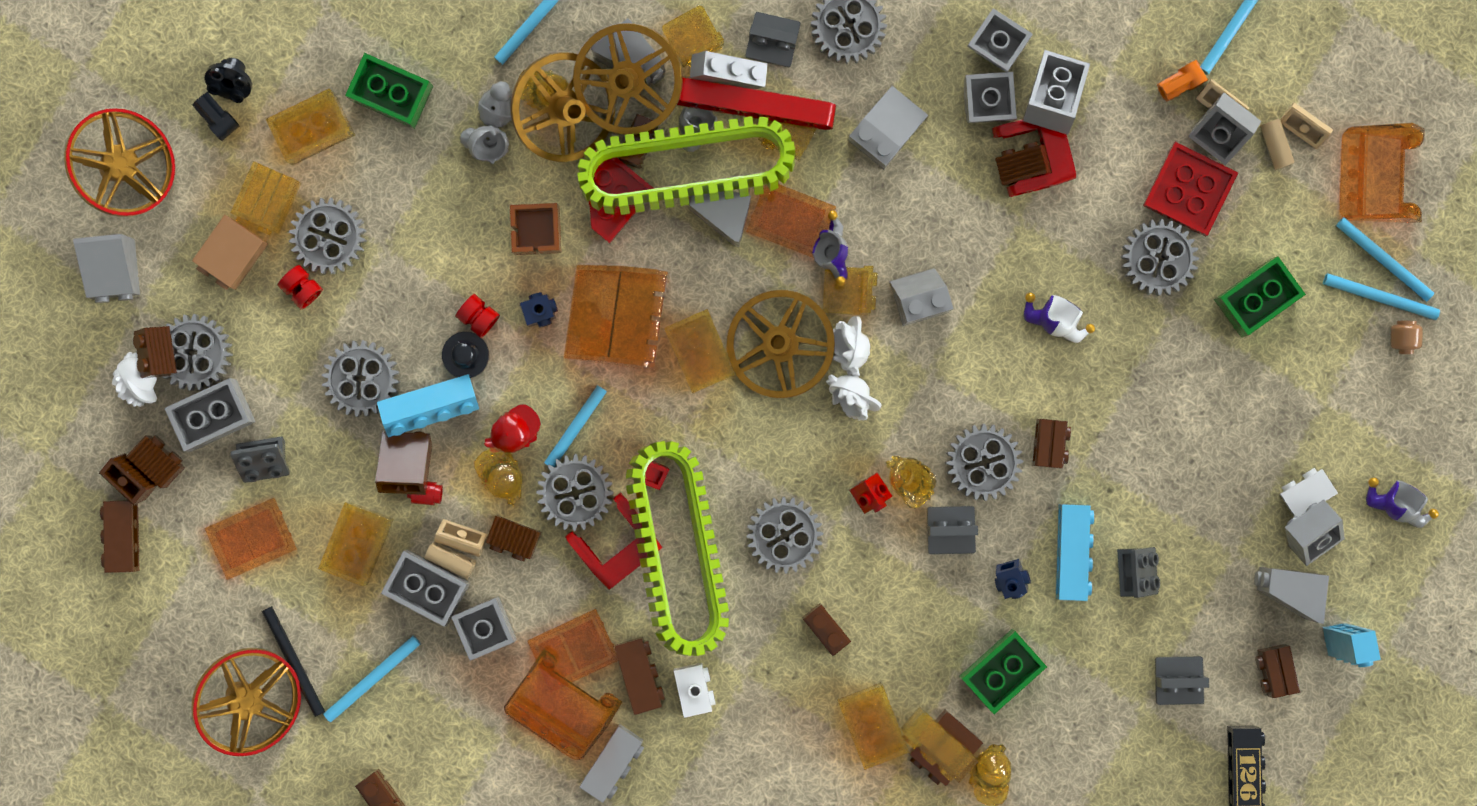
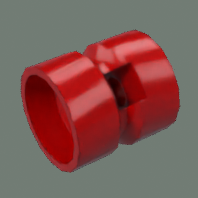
M297 265L280 279L277 286L286 295H292V302L302 310L320 296L323 288L314 279L309 280V274L301 265Z
M473 294L460 307L455 317L464 325L470 324V330L482 338L495 325L500 314L490 306L485 308V302L476 294Z

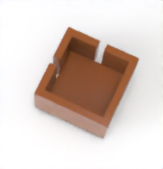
M558 203L510 205V224L514 230L518 229V233L511 231V248L514 255L536 254V250L540 254L562 253L560 206Z

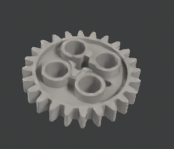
M822 0L824 5L816 4V8L820 12L812 13V17L817 20L812 21L810 26L817 29L813 30L811 35L818 36L815 40V45H823L820 49L821 53L826 50L829 51L828 59L836 55L837 63L842 57L845 58L846 64L849 63L850 58H853L855 63H858L859 56L867 60V52L875 54L876 51L873 46L881 47L882 43L878 38L884 39L886 34L880 30H885L887 24L881 23V21L886 19V15H879L883 6L875 7L877 0ZM856 5L860 12L855 15L848 12L847 7ZM838 7H841L844 11L847 22L849 24L854 23L852 31L860 41L859 44L854 41L850 28H844L845 19L838 11ZM829 16H836L839 19V23L837 25H830L826 19ZM863 25L868 26L871 33L862 35L858 28ZM841 36H846L850 40V44L842 46L838 43L837 39Z
M320 198L319 205L312 200V208L309 209L303 205L305 213L302 215L296 212L299 221H291L296 226V229L289 230V233L295 235V238L290 239L289 242L296 244L291 251L294 253L300 252L296 259L298 261L305 259L303 266L306 268L312 264L313 272H316L319 267L324 275L328 268L331 274L336 273V267L344 272V264L352 267L351 259H360L356 252H364V249L359 246L360 243L367 242L366 239L361 237V234L367 231L359 228L364 221L361 219L355 220L359 213L357 211L350 213L352 206L349 204L343 208L344 202L342 200H339L336 205L333 198L329 199L328 204H326L323 198ZM325 215L326 223L318 227L316 225L317 218ZM342 224L348 225V232L345 235L338 234V228ZM312 227L321 232L330 233L334 237L347 241V244L343 245L331 239H325L318 234L308 231V229ZM311 237H316L318 241L316 247L309 249L307 245L308 240ZM337 245L340 250L339 254L336 257H331L329 250Z
M1163 219L1158 221L1157 226L1154 220L1149 221V228L1144 223L1141 224V232L1134 229L1132 233L1135 238L1131 236L1126 238L1130 245L1122 246L1128 252L1121 256L1122 259L1127 260V263L1123 264L1122 268H1129V272L1125 274V277H1134L1130 284L1138 282L1140 283L1139 291L1147 287V295L1155 290L1156 296H1160L1162 290H1164L1166 296L1170 295L1171 288L1175 292L1180 291L1179 284L1183 287L1187 286L1185 278L1192 279L1194 277L1190 270L1198 269L1192 262L1199 260V257L1193 256V252H1196L1198 248H1191V244L1195 239L1187 240L1186 238L1189 231L1181 233L1182 225H1178L1174 229L1173 221H1169L1165 226ZM1148 237L1156 240V249L1149 248L1147 245ZM1166 238L1167 243L1162 251L1163 239ZM1171 244L1178 246V256L1170 253ZM1162 251L1161 257L1165 258V260L1158 264L1159 259L1155 255ZM1142 259L1150 263L1148 272L1143 271L1140 267ZM1157 264H1158L1157 273H1156L1157 276H1156V278H1154L1152 275H1153V272H1154V270H1155V268H1156V266H1157ZM1165 266L1171 268L1173 272L1170 279L1163 275V268Z
M193 314L191 320L188 315H183V322L179 318H174L175 326L167 323L166 326H170L175 363L182 357L185 360V366L179 370L176 365L177 373L163 378L168 379L172 377L171 385H176L179 382V389H184L187 385L190 391H194L195 385L198 390H203L204 383L208 387L213 386L212 379L220 382L218 374H227L223 366H231V363L226 361V357L233 356L232 353L226 350L232 346L230 343H225L229 335H221L224 327L219 326L215 328L217 321L211 320L208 323V317L202 316L199 321L197 314ZM185 334L187 341L185 345L180 346L178 338L180 335ZM208 335L210 337V344L204 348L201 341L204 336ZM190 350H197V355H189ZM203 359H207L209 362V367L205 371H202L200 368V362ZM192 366L194 368V373L190 372Z
M362 340L360 346L357 341H352V348L344 343L343 352L335 349L337 357H328L332 364H324L329 373L322 374L323 377L328 378V382L323 383L322 386L330 388L325 395H333L334 397L330 403L335 404L339 402L337 410L341 411L346 407L347 415H350L354 410L356 417H360L362 411L368 417L370 416V409L375 414H378L377 402L392 398L390 396L391 392L398 393V390L393 388V384L400 383L399 380L394 379V376L400 372L392 370V367L397 362H389L388 360L392 355L390 353L382 355L385 348L380 347L376 350V343L374 342L370 344L369 348L365 340ZM361 358H364L362 376H365L366 380L361 382V399L358 400L357 395L360 382L356 381V376L361 375ZM352 359L356 367L352 372H347L345 364L348 360ZM376 361L379 364V371L376 374H371L369 372V365ZM347 383H351L353 386V393L349 396H346L343 392V387ZM370 385H374L377 388V394L373 398H369L366 393Z
M982 424L980 431L973 425L972 433L964 429L965 437L956 435L955 437L959 443H950V446L954 448V452L946 453L952 457L951 461L945 462L947 465H952V469L947 471V474L955 475L951 483H960L957 487L958 491L966 488L965 496L974 492L973 497L975 500L978 499L980 494H982L984 501H987L988 494H991L993 499H997L998 491L1000 494L1006 495L1004 488L1013 489L1010 483L1011 480L1019 481L1015 473L1022 472L1020 468H1017V464L1023 463V460L1016 457L1022 451L1014 450L1018 442L1010 443L1009 440L1012 435L1008 434L1004 437L1003 428L995 432V425H991L989 430H987L986 425ZM990 441H994L998 445V450L995 454H990L987 451L986 446ZM968 447L974 449L976 454L972 461H968L964 457V451ZM1004 455V459L988 463L986 469L984 466H977L968 470L964 469L965 465L982 461V456L985 459ZM998 463L1002 464L1005 468V472L1001 477H997L993 473V468ZM975 470L980 471L982 474V480L977 484L973 483L970 478L971 473Z
M574 454L571 461L567 455H564L563 463L555 459L557 466L554 468L548 464L550 473L542 472L541 474L546 479L545 481H538V484L543 486V489L537 490L536 493L543 495V498L537 502L540 504L545 503L541 512L549 511L547 520L555 517L554 525L557 526L560 522H563L564 530L567 529L569 524L572 525L573 531H576L579 524L585 530L587 522L595 526L593 519L596 517L602 521L603 519L599 513L601 511L608 513L609 511L604 506L605 504H612V501L607 499V496L614 494L613 491L607 490V487L611 486L612 482H605L604 480L609 474L600 473L603 469L602 465L594 467L595 459L587 463L586 455L583 456L581 461L578 460L577 454ZM588 472L590 474V481L587 484L578 483L577 476L579 473ZM557 478H565L567 480V487L563 490H557L554 487V481ZM576 486L577 490L589 486L596 487L595 490L579 493L576 499H574L573 495L560 499L554 498L555 495L571 492V487ZM586 495H593L596 498V503L592 507H586L583 505V498ZM568 500L572 502L573 509L571 512L563 513L560 510V504L563 501Z
M782 497L781 503L778 504L777 500L773 498L772 506L764 502V511L759 508L756 509L759 517L751 516L755 525L747 526L753 530V533L748 534L747 538L753 539L754 542L750 543L748 547L756 548L752 556H761L758 561L759 564L767 561L766 569L775 565L776 573L780 567L784 568L785 574L788 573L789 567H792L797 572L798 564L806 568L804 562L806 559L811 562L814 561L810 556L811 553L819 554V551L815 549V545H822V542L817 540V537L822 536L823 532L817 531L816 528L820 527L822 523H814L813 520L818 515L813 514L810 516L809 512L812 507L809 506L804 510V501L795 505V498L792 497L790 503H786L785 497ZM792 512L795 515V522L792 525H785L782 522L784 513ZM803 523L801 528L789 535L790 540L781 539L771 547H767L768 542L781 535V529L784 528L785 531H788L797 524ZM767 524L775 527V534L771 538H766L762 535V528ZM799 532H804L808 536V541L804 545H797L794 541L795 535ZM778 545H785L788 549L787 555L783 558H779L774 554L775 547Z

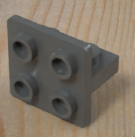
M756 12L749 32L745 57L790 68L801 23L787 18Z
M283 436L236 444V450L231 451L230 456L244 483L290 475V470L285 461V440Z
M974 506L927 508L929 554H972L976 552L975 535H978V526L975 525Z
M1156 548L1117 549L1120 597L1140 598L1158 594L1160 579L1157 575L1159 557L1156 553Z
M1203 657L1155 658L1156 703L1158 705L1204 704V688H1209V678L1204 676Z

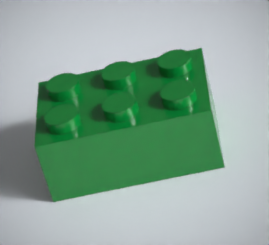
M364 52L345 96L354 103L415 129L434 86L424 78Z
M1276 256L1216 297L1214 301L1242 338L1252 334L1306 294L1279 256Z
M1011 629L959 677L990 712L995 715L1043 672L1047 666L1020 635Z

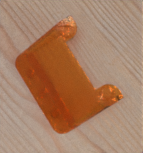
M1414 123L1354 126L1345 130L1342 135L1340 214L1342 217L1350 221L1422 223L1421 208L1411 202L1404 203L1405 150L1416 149L1422 145L1425 136L1424 128Z
M543 649L504 705V711L510 718L571 759L581 760L608 728L622 701L611 693H605L599 700L595 699L555 672L554 668L557 665L556 656Z

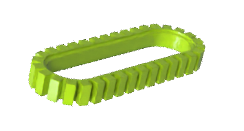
M752 116L743 118L744 126L738 125V119H730L729 128L726 129L723 127V121H716L712 131H709L708 123L699 124L700 132L694 133L693 125L684 126V135H679L678 127L669 128L670 137H664L663 129L654 130L655 139L649 138L648 131L640 132L641 141L636 142L634 133L625 135L626 143L620 144L619 136L610 137V146H606L602 139L595 143L597 152L590 147L584 152L585 160L580 159L578 165V182L586 201H590L592 207L598 211L603 206L607 214H614L616 206L620 207L621 215L629 214V205L633 204L635 205L636 212L645 211L644 203L647 202L650 203L651 210L660 209L659 201L661 200L665 201L666 208L675 207L674 198L680 199L681 206L689 205L688 196H694L695 204L704 203L703 194H709L710 202L719 201L718 192L724 191L725 199L734 198L733 190L739 189L740 197L749 196L748 188L754 187L755 195L764 194L763 185L767 184L771 192L779 188L778 180L784 184L789 179V171L793 172L795 165L794 141L791 142V134L787 129L782 131V124L774 120L769 127L768 118L760 116L758 125L753 124ZM753 137L771 140L780 152L777 164L771 170L759 174L622 194H608L601 191L594 183V173L597 167L605 160L615 157Z
M661 441L644 446L637 451L639 455L632 457L629 464L635 468L626 471V479L634 480V484L627 485L626 490L627 494L636 493L637 499L629 500L630 509L639 508V514L631 516L633 524L642 523V528L635 529L634 532L636 538L644 537L645 543L637 544L638 553L647 552L648 555L647 558L640 559L641 568L650 567L651 572L643 573L644 582H653L654 586L645 588L647 597H656L655 602L648 603L650 612H659V616L651 617L652 626H662V629L655 634L659 641H666L664 647L669 651H676V654L683 656L704 655L705 651H712L718 647L715 641H723L726 633L719 628L728 627L729 618H721V613L729 611L728 603H719L718 598L726 597L725 588H716L715 585L716 583L723 582L722 573L713 574L712 570L720 568L719 559H710V554L718 553L716 544L708 545L707 540L715 538L713 529L705 530L704 525L712 524L711 515L702 516L701 512L702 510L709 509L708 500L699 502V496L706 495L705 486H696V481L704 480L702 471L694 473L692 469L698 466L699 462L696 457L687 459L691 451L685 446L678 448L679 443ZM658 457H667L674 460L680 467L684 479L709 610L708 628L700 638L694 641H687L675 632L668 605L645 484L647 467Z

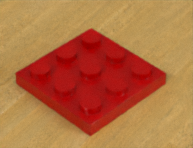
M1174 142L1143 206L1206 237L1209 235L1238 172Z

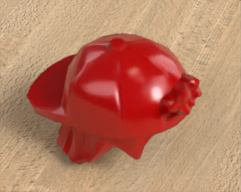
M526 404L514 407L503 416L501 415L492 425L490 438L485 439L484 445L490 448L491 452L515 453L524 447H529L530 443L537 440L536 435H538L537 432L540 430L541 422L538 414Z

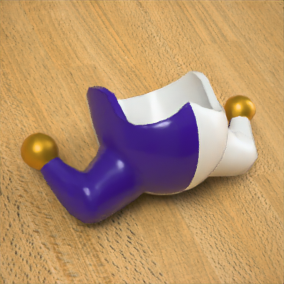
M1031 292L1025 295L1024 320L1028 323L1042 326L1048 334L1055 337H1064L1073 343H1079L1085 336L1095 331L1093 324H1087L1085 329L1077 330L1076 326L1083 312L1070 301L1052 295L1043 309L1034 310L1033 302L1035 301V295Z

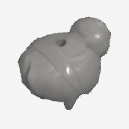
M500 81L493 84L491 89L483 94L478 103L480 120L486 126L491 125L499 128L507 125L512 120V91L506 82Z
M685 107L679 116L681 133L684 135V126L693 125L694 133L700 132L699 124L708 123L709 131L714 130V122L717 121V117L714 116L712 111L690 107L688 109ZM701 145L684 147L683 149L687 152H694Z
M490 125L477 129L468 128L461 133L460 142L465 148L469 149L472 157L477 160L488 161L494 164L495 161L501 159L509 152V140L506 133L498 127Z

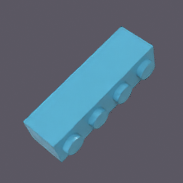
M469 374L377 402L382 423L388 437L398 436L410 430L424 428L436 422L447 421L450 418L479 410Z
M1059 504L1056 569V599L1088 601V596L1092 594V582L1088 581L1089 572H1092L1093 560L1089 558V548H1093L1094 542L1093 534H1090V524L1093 525L1094 511L1091 510L1089 505Z
M1347 623L1323 627L1328 656L1335 657L1336 660H1343L1344 663L1350 662L1351 665H1358V667L1372 666L1373 661L1381 660L1375 630Z

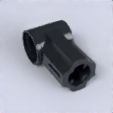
M209 92L200 96L192 104L196 111L206 120L210 130L221 141L240 127L227 110L224 111Z

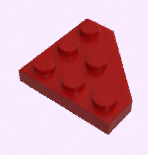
M617 157L605 160L597 167L594 173L595 185L601 191L608 194H622L654 189ZM589 201L591 228L609 244L636 213L634 204L629 205V214L621 215L619 206L615 207L614 214H607L603 206L598 211L592 207Z

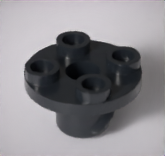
M237 58L223 59L221 63L209 66L204 76L207 85L206 90L210 94L230 99L235 103L243 102L250 95L253 84L250 77L245 73L246 67L244 63Z
M459 332L452 335L445 342L442 349V361L447 371L453 376L460 377L469 374L470 378H474L483 373L487 367L489 349L484 339L475 333Z

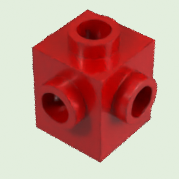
M878 472L849 490L864 514L871 510L875 513L887 506L885 501L892 497Z

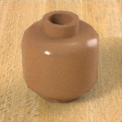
M1401 320L1391 327V347L1399 349V354H1414L1415 349L1422 347L1423 329L1417 324V321Z

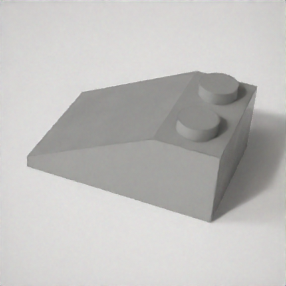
M891 86L850 134L848 141L882 169H885L928 117V114Z

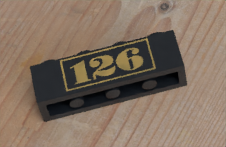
M1227 726L1228 805L1265 806L1262 795L1266 792V783L1262 779V770H1265L1266 765L1265 757L1262 756V746L1265 745L1264 732H1261V728L1257 726Z

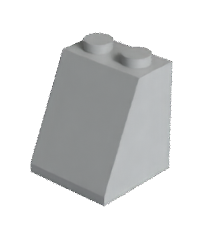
M627 18V19H626L625 21H623L622 23H632V22ZM621 31L632 63H636L655 52L641 33ZM614 32L613 35L620 62L625 61L617 32ZM607 35L593 45L591 50L598 62L613 69L614 66L609 48L610 43ZM657 56L641 67L646 72L662 59ZM664 64L644 80L647 85L650 83L655 85L664 78Z
M724 191L718 192L719 201L710 202L709 194H703L704 203L695 204L694 196H688L690 211L732 245L739 247L751 196L740 197L738 192H734V198L725 199Z
M123 234L73 239L86 298L95 300V303L110 302L109 298L118 297V301L133 300V296L140 295L135 239Z
M935 268L890 281L902 326L944 315L953 310L947 286Z
M1259 567V571H1256L1254 583L1257 585L1259 592L1305 620L1324 624L1329 576Z

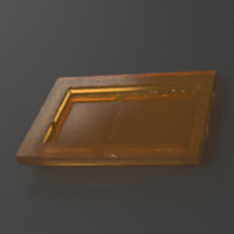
M767 184L764 185V194L759 195V200L753 215H751L746 232L814 258L812 255L813 247L819 238V233L822 230L828 229L830 220L827 214L829 211H835L836 206L778 184L779 188L771 192Z
M275 498L205 528L227 580L297 550L292 534L288 530Z
M597 609L591 610L527 640L550 692L618 661L614 644L609 638Z

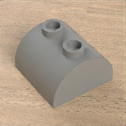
M1013 72L965 76L964 105L968 123L1017 119Z

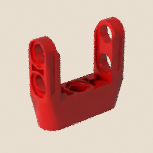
M1023 120L992 128L994 138L1003 137V139L1038 131L1040 143L1045 145L1052 172L1021 180L1007 187L1009 197L1054 187L1076 179V170L1067 134L1024 122Z
M620 492L613 498L617 503V509L634 530L642 528V523L633 524L631 515L638 513L635 509H630L628 500ZM574 531L565 536L583 562L608 590L641 565L640 559L648 557L647 552L638 553L637 544L645 543L644 537L636 538L605 564H602L582 537L579 538ZM656 538L657 547H658V551H659V550H661L663 547L661 546V544L659 543V541H658L657 538Z

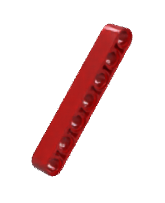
M682 77V91L677 103L679 106L744 117L752 116V118L759 119V116L767 117L768 121L775 120L780 123L822 130L833 129L836 104Z

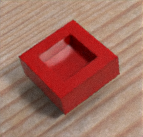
M652 461L645 472L646 486L660 490L670 469L665 465Z

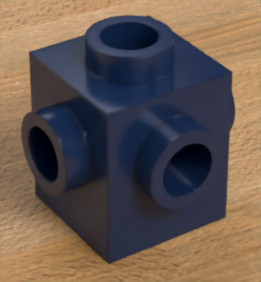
M542 292L528 296L529 300L520 303L528 327L538 325L539 328L552 324L551 320L556 319L555 312H558L554 298L550 299L547 294L543 295ZM539 307H543L541 313H537Z
M1020 559L996 566L997 578H995V585L998 592L1003 593L1004 599H1018L1028 593V584L1031 583L1028 570H1023Z

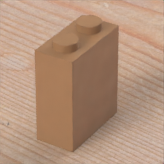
M224 214L192 261L198 265L196 269L207 277L209 274L216 277L215 283L222 288L228 290L230 287L236 290L268 243Z

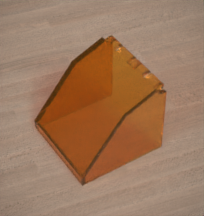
M577 265L564 359L657 371L658 366L655 364L657 346L649 345L648 340L658 341L660 321L651 319L652 316L661 317L664 297L655 296V292L665 293L666 283H670L668 272L628 266Z

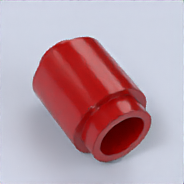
M428 481L426 495L407 494V498L411 499L412 504L432 506L435 503L441 504L443 485H437V482Z

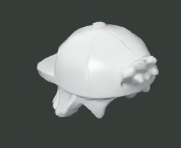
M853 316L848 321V324L844 321H839L836 323V329H833L835 337V356L833 360L841 363L842 369L846 370L848 375L852 374L853 376H860L858 368L867 361L870 355V342L868 337L861 332L862 322L859 316Z
M128 352L124 356V360L117 365V369L113 372L112 385L116 386L118 397L126 400L128 404L132 403L133 407L136 405L141 407L144 406V403L151 404L156 402L157 396L153 387L157 377L141 378V373L137 369L138 354L137 352L133 354Z
M834 375L828 376L826 383L829 385V391L832 394V404L840 403L843 411L849 418L858 419L859 421L867 420V410H880L881 403L870 397V388L858 376L844 375L838 378Z

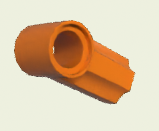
M1194 60L1179 69L1176 74L1158 83L1157 87L1162 98L1168 102L1183 92L1191 91L1202 85L1208 79L1198 61Z

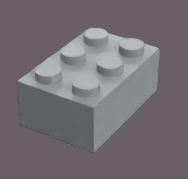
M1045 50L1038 67L1023 121L1068 135L1076 117L1090 63Z
M231 378L164 408L184 452L197 450L256 422L237 379Z
M405 550L401 554L381 594L445 627L450 623L470 582L425 560L410 550Z

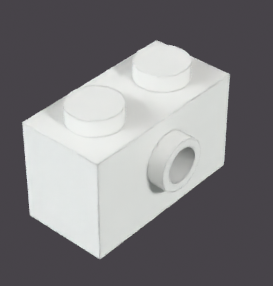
M1313 468L1302 475L1304 480L1296 484L1293 480L1282 487L1284 492L1280 496L1294 517L1304 514L1313 503L1318 504L1322 500L1326 501L1338 494L1323 469L1316 471Z
M702 663L674 669L684 718L712 712L711 705H716L713 690L708 691L706 683L711 681L708 667L703 668Z

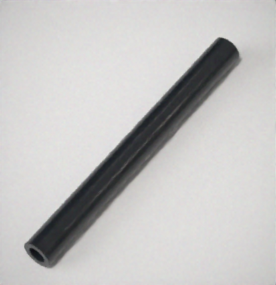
M273 606L261 611L286 661L295 671L300 689L314 717L324 713L325 710Z

